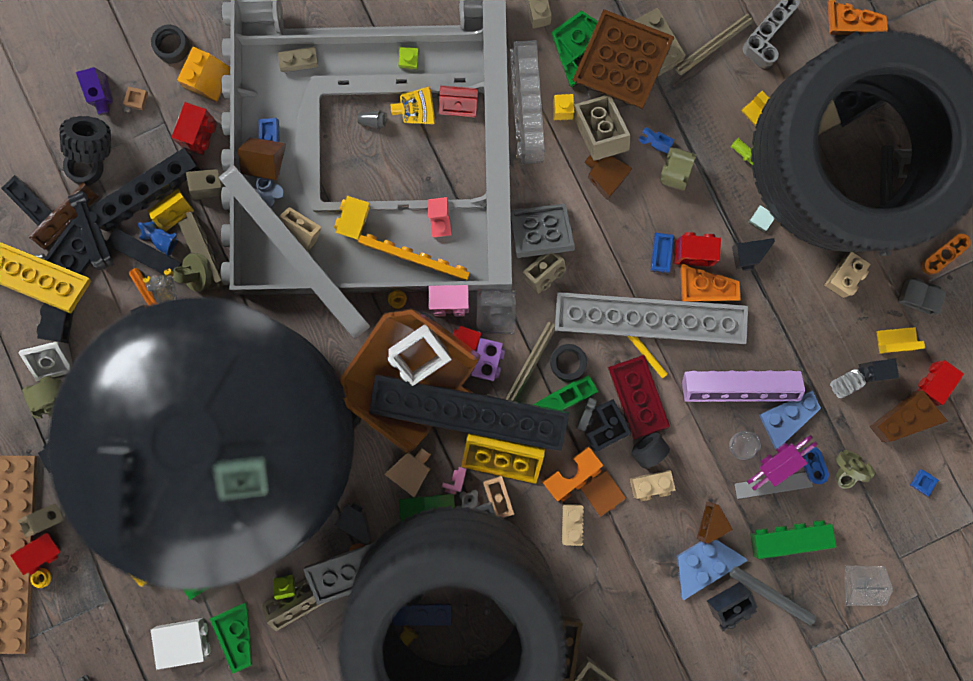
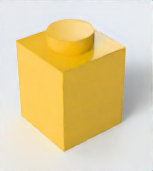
M573 94L554 95V120L573 119Z

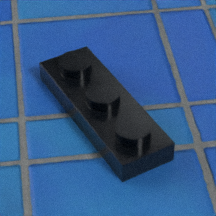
M15 175L1 188L37 226L52 213L23 181Z

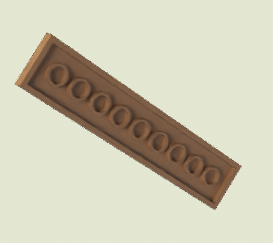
M0 455V654H26L29 652L31 575L29 573L23 575L10 555L34 540V535L25 538L18 520L35 512L38 456Z

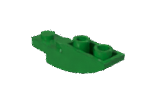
M588 375L557 390L533 405L564 411L595 395L598 390Z

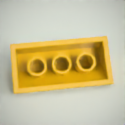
M468 433L461 467L536 484L545 448Z

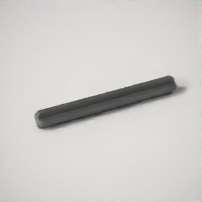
M737 566L731 569L730 576L801 621L808 625H812L816 621V616L742 569Z

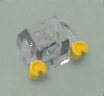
M170 268L168 271H164L166 276L158 277L154 275L152 277H144L143 279L146 289L153 293L157 303L178 298L175 284L173 283L174 273Z

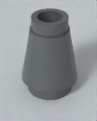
M381 110L358 114V124L376 129L385 128L386 113Z

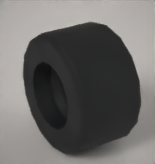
M653 433L641 439L633 447L631 453L639 465L647 469L664 460L670 452V447L659 433Z

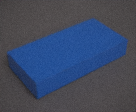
M654 234L650 271L670 273L674 235Z

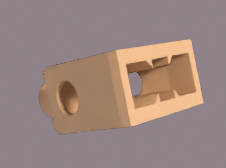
M421 448L416 456L407 453L385 475L411 496L415 497L430 470L424 463L431 455L423 448Z

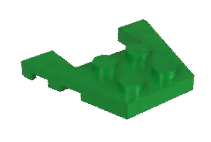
M582 10L552 31L551 34L571 88L577 84L573 82L578 69L575 61L584 55L598 23L596 19Z

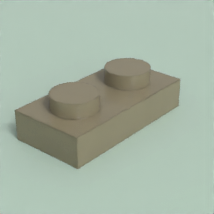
M315 47L278 52L281 72L318 67Z

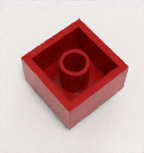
M184 102L171 138L182 148L204 155V152L210 146L209 139L211 134L216 130V120L207 109Z
M693 232L684 233L675 242L674 264L703 267L714 266L720 261L721 238L715 237V234L696 236V233Z

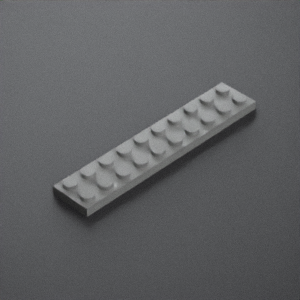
M557 292L555 331L745 345L747 341L748 306Z

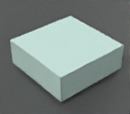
M760 205L749 223L766 232L775 218L769 213V210Z

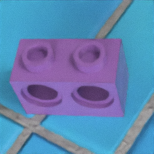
M480 338L477 353L481 357L472 372V377L494 382L495 378L499 379L501 367H498L499 359L503 360L505 348H502L503 343ZM489 346H493L496 348L497 353L494 356H488L485 351ZM484 365L492 367L493 371L490 375H484L481 372V368Z

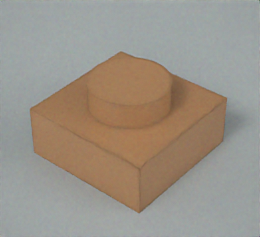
M128 86L123 104L126 107L144 111L148 92Z

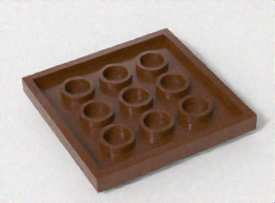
M603 9L575 73L573 82L643 110L672 45L674 36Z

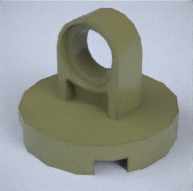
M200 253L187 255L183 260L182 266L174 269L173 280L179 283H186L195 292L209 288L212 281V270L207 268V258Z
M844 450L843 453L841 451L836 457V462L841 467L836 474V480L838 485L845 489L855 485L858 480L869 482L875 475V470L870 463L866 465L861 461L863 457L849 450ZM843 476L851 477L848 481H841Z

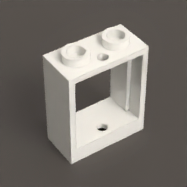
M425 324L388 349L390 364L394 368L397 366L401 371L400 375L405 382L409 381L412 386L451 360L449 350L435 332ZM424 337L437 353V356L412 372L399 353Z

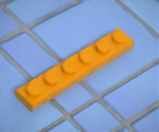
M366 233V236L360 235L358 243L363 246L464 281L469 279L470 273L463 266L457 265L456 268L449 266L450 262L438 259V261L432 260L430 255L422 252L420 255L413 253L411 248L402 246V249L394 247L395 243L384 240V243L377 241V237Z

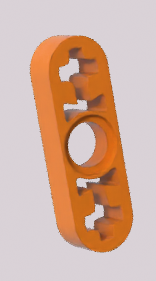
M958 234L952 237L921 263L922 271L927 275H933L941 271L970 247L971 240L969 236ZM959 240H963L961 246L956 248L952 247L955 246L959 242ZM943 249H946L950 252L949 259H944L942 257L941 253ZM936 260L939 261V263L933 266V269H929L930 263Z

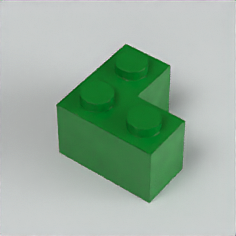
M454 494L399 499L400 519L403 522L405 518L415 513L420 514L421 511H427L431 508L435 510L438 507L445 508L447 506L455 508Z

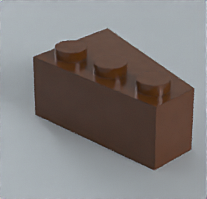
M914 391L873 423L870 428L881 442H892L948 421L924 391Z

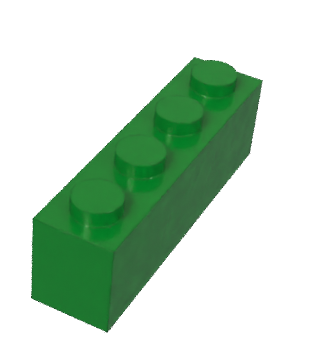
M825 520L813 521L812 525L796 523L792 528H787L786 525L776 526L775 530L768 531L767 528L756 529V533L750 534L753 555L757 559L837 548L833 524L826 523Z

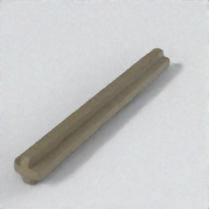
M749 14L744 15L679 63L675 68L676 72L679 75H683L748 27L753 19Z
M548 322L506 400L516 401L555 331L554 323Z

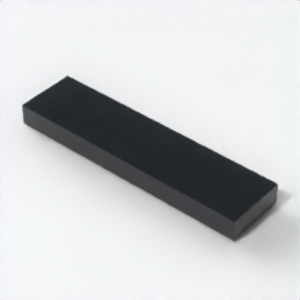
M117 228L113 229L106 242L108 246L165 275L164 271H168L169 268L174 273V269L181 267L183 264Z

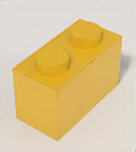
M347 196L346 200L343 199L340 206L342 211L341 217H337L334 228L337 229L336 233L359 240L371 204Z

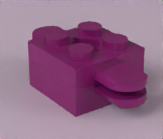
M811 435L795 446L792 443L788 445L785 442L777 448L778 453L774 456L769 454L760 461L762 463L760 465L761 471L746 482L751 484L765 474V478L751 487L753 491L769 480L776 487L808 464L802 456L816 447L818 443L815 441L798 452L800 447L813 438Z

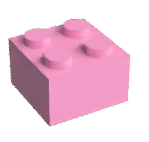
M468 285L429 286V310L431 314H434L435 317H446V314L463 317L465 313H469Z

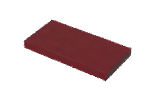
M644 355L607 367L633 440L670 427Z

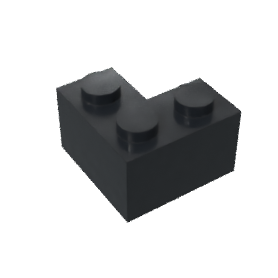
M614 399L594 408L602 424L601 427L586 434L594 452L631 435Z

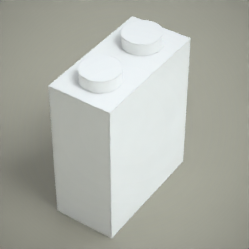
M203 618L160 625L151 629L156 670L203 662L209 658L211 649L210 644L206 640L208 628Z

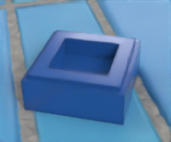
M919 469L910 486L925 496H930L939 480L923 469Z

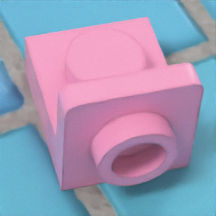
M459 467L458 470H454L452 481L455 484L443 482L442 487L445 488V492L456 494L457 491L461 492L467 468Z

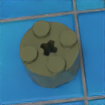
M670 148L666 165H664L661 173L660 183L685 191L697 154L678 148Z
M46 376L40 380V383L27 386L22 390L23 397L33 418H43L42 415L47 413L51 416L58 391L63 383L61 379H52V376Z

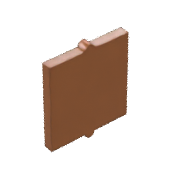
M607 470L596 478H592V481L581 488L600 517L609 510H614L616 505L626 499Z

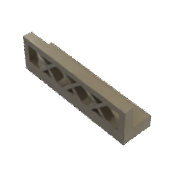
M193 212L186 213L188 218L178 223L191 253H200L208 260L206 262L207 268L212 270L211 285L207 288V291L210 292L224 286L221 279V269L198 216Z
M307 579L295 585V597L290 603H286L288 598L276 600L274 597L262 604L266 622L273 630L278 631L323 605H317L312 590L303 593L305 587L309 585ZM277 604L278 607L276 611L270 614L268 608Z

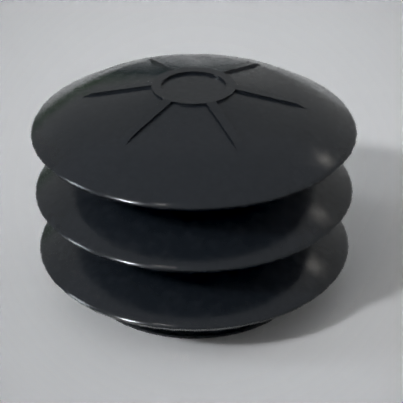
M210 297L170 299L133 311L114 322L87 345L66 374L52 409L48 430L47 451L52 485L58 503L68 523L78 537L94 554L111 567L136 580L158 587L178 590L220 587L253 576L293 553L315 535L328 520L340 501L352 467L354 454L352 413L344 401V398H347L335 370L321 352L296 331L256 309L233 301ZM105 448L134 449V457L136 459L134 467L135 489L133 491L135 509L132 519L134 534L131 541L122 545L94 543L96 451ZM264 458L267 494L220 499L215 473L217 463Z

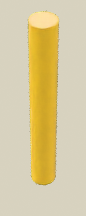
M627 336L660 377L664 378L668 373L640 339Z

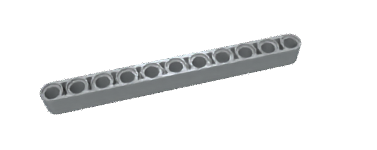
M233 165L218 178L351 336L356 339L365 332L370 325L239 170Z

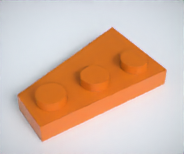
M828 0L830 35H851L856 31L860 35L876 31L878 33L880 31H888L886 15L867 9L862 11L853 8V5L848 3L843 5L837 3L836 0Z
M680 265L682 301H740V281L688 267V265Z

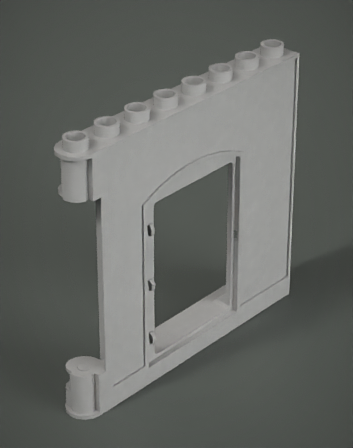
M231 0V2H223V21L225 26H230V38L222 40L223 59L225 62H230V75H223L222 77L224 98H230V112L222 113L224 135H230V149H223L221 155L223 171L225 172L234 165L241 173L238 149L249 137L259 139L258 119H279V142L285 143L286 148L278 181H273L282 187L284 196L281 199H275V204L271 209L279 218L290 207L322 227L316 243L308 253L342 293L393 292L395 290L424 292L429 291V286L468 285L469 291L511 290L512 260L506 0H460V25L284 29L281 0ZM315 47L318 67L288 72L280 71L278 52ZM400 47L419 49L418 69L399 68ZM427 86H431L432 93H440V86L476 88L478 92L484 94L486 194L474 199L448 200L452 235L432 237L431 221L428 218V200L366 201L371 206L362 232L363 236H366V233L377 237V241L383 243L384 240L395 243L394 247L402 249V246L411 248L413 253L420 255L422 252L430 255L432 260L438 261V259L448 261L450 262L449 266L455 268L457 265L463 266L470 273L468 281L363 246L358 243V240L336 233L337 229L334 228L337 217H341L342 211L340 206L342 202L321 201L320 99L322 96L404 94ZM243 175L252 187L256 186L258 177ZM222 187L221 201L223 209L230 210V224H223L221 228L223 247H230V262H223L221 266L223 285H230V290L238 295L316 294L228 188Z

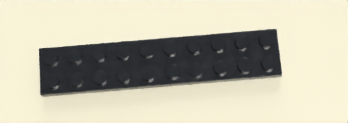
M379 374L375 375L369 410L370 414L562 451L569 412L420 382L412 386L409 381L405 382L403 379Z

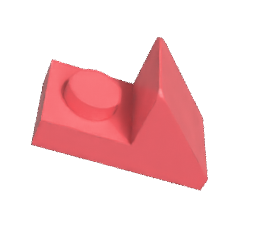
M448 197L428 199V218L431 221L432 237L452 235Z

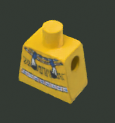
M431 86L401 94V103L391 104L392 116L403 114L404 123L435 124L436 122Z

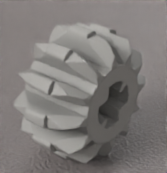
M853 369L831 381L830 386L838 398H843L864 387L866 381L858 369Z

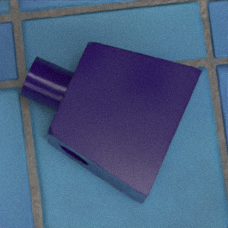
M95 67L76 72L86 102L96 107L98 115L108 114L107 104L112 103L113 98L106 74Z

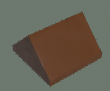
M249 137L238 149L241 174L278 181L286 144Z
M707 501L697 539L709 544L733 529L718 504Z

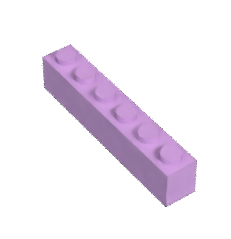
M792 370L689 371L684 373L682 381L685 402L801 401L805 392L801 371Z

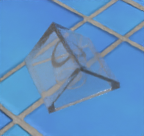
M845 566L847 606L887 605L893 587L885 566Z

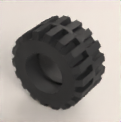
M91 116L70 117V119H66L64 123H61L59 128L60 150L68 159L75 160L78 163L84 162L85 164L97 163L98 161L105 160L109 153H111V129L103 120Z

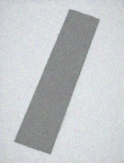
M806 472L792 474L776 487L769 480L755 491L751 487L760 480H755L751 484L747 482L735 483L737 499L813 487Z

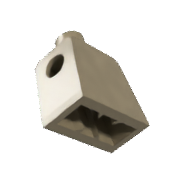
M217 169L186 172L189 192L193 201L221 195L222 187H226L218 178L220 175Z
M54 503L18 520V523L25 538L62 522L65 515L61 507Z

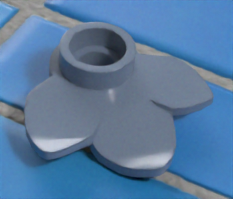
M258 178L256 186L253 187L270 208L274 206L275 199H281L284 196L282 187L270 179Z

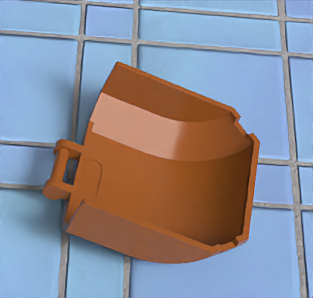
M413 309L384 314L340 378L341 385H343L347 398H344L347 408L405 453L413 451L434 426L369 413L375 375L379 374L403 379L400 375L401 371L397 366L394 368L390 364L388 349L425 324L435 332L449 350L451 360L419 382L471 393L473 392L463 385L474 371L481 357L479 353L441 325ZM422 337L400 352L399 355L413 372L437 356V353L426 339Z

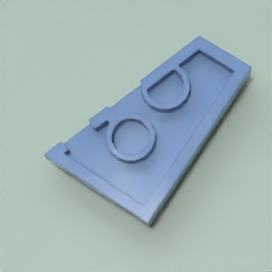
M809 391L803 395L801 401H787L759 414L775 450L796 433L821 407L814 392Z

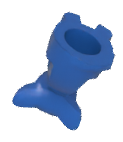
M153 221L138 223L141 229L139 239L148 240L151 238L158 250L165 253L166 256L172 254L178 243L177 233L168 234L162 229H156V224Z

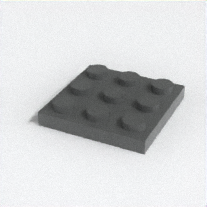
M566 203L510 211L517 258L575 250Z

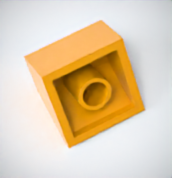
M192 47L177 81L183 88L217 102L222 93L223 75H230V66L210 53Z

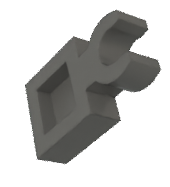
M588 398L576 429L585 431L586 428L590 429L593 422L591 415L596 405V400Z

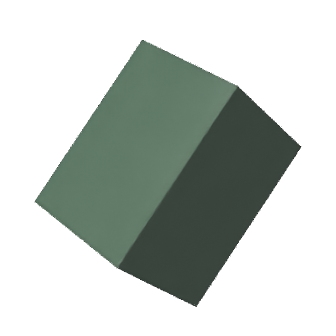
M264 458L216 464L215 473L220 499L267 494Z

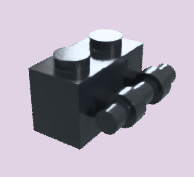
M740 582L707 600L713 616L720 623L719 627L723 632L727 629L735 628L736 624L743 620L747 621L750 619L751 615L757 612L756 608H758L751 591Z

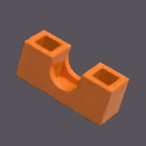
M586 447L572 458L578 468L577 474L573 478L566 479L559 471H555L542 482L557 502L559 500L565 501L571 496L570 491L574 488L580 489L586 484L585 480L588 477L592 476L594 478L602 471L600 468L603 464L590 447Z

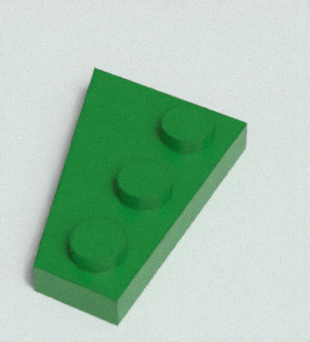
M248 601L210 618L233 674L253 664Z

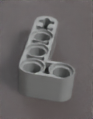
M781 0L744 44L743 53L760 68L769 69L779 56L778 50L769 41L794 13L800 4V0ZM787 4H789L790 6L788 7V9H784V7ZM774 16L778 17L780 21L775 20ZM762 30L767 31L769 35H765ZM750 43L755 44L757 48H752ZM764 55H768L771 60H767Z

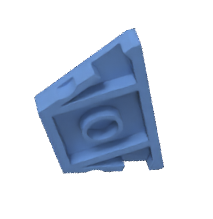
M714 540L709 544L702 541L698 542L677 555L681 598L683 600L687 599L730 572L734 566L738 567L745 563L747 559L718 540Z

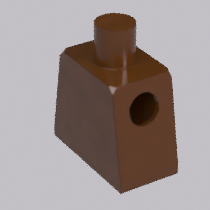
M590 155L584 162L592 169L587 178L607 200L632 170L630 166L612 156L602 158L600 161H593Z

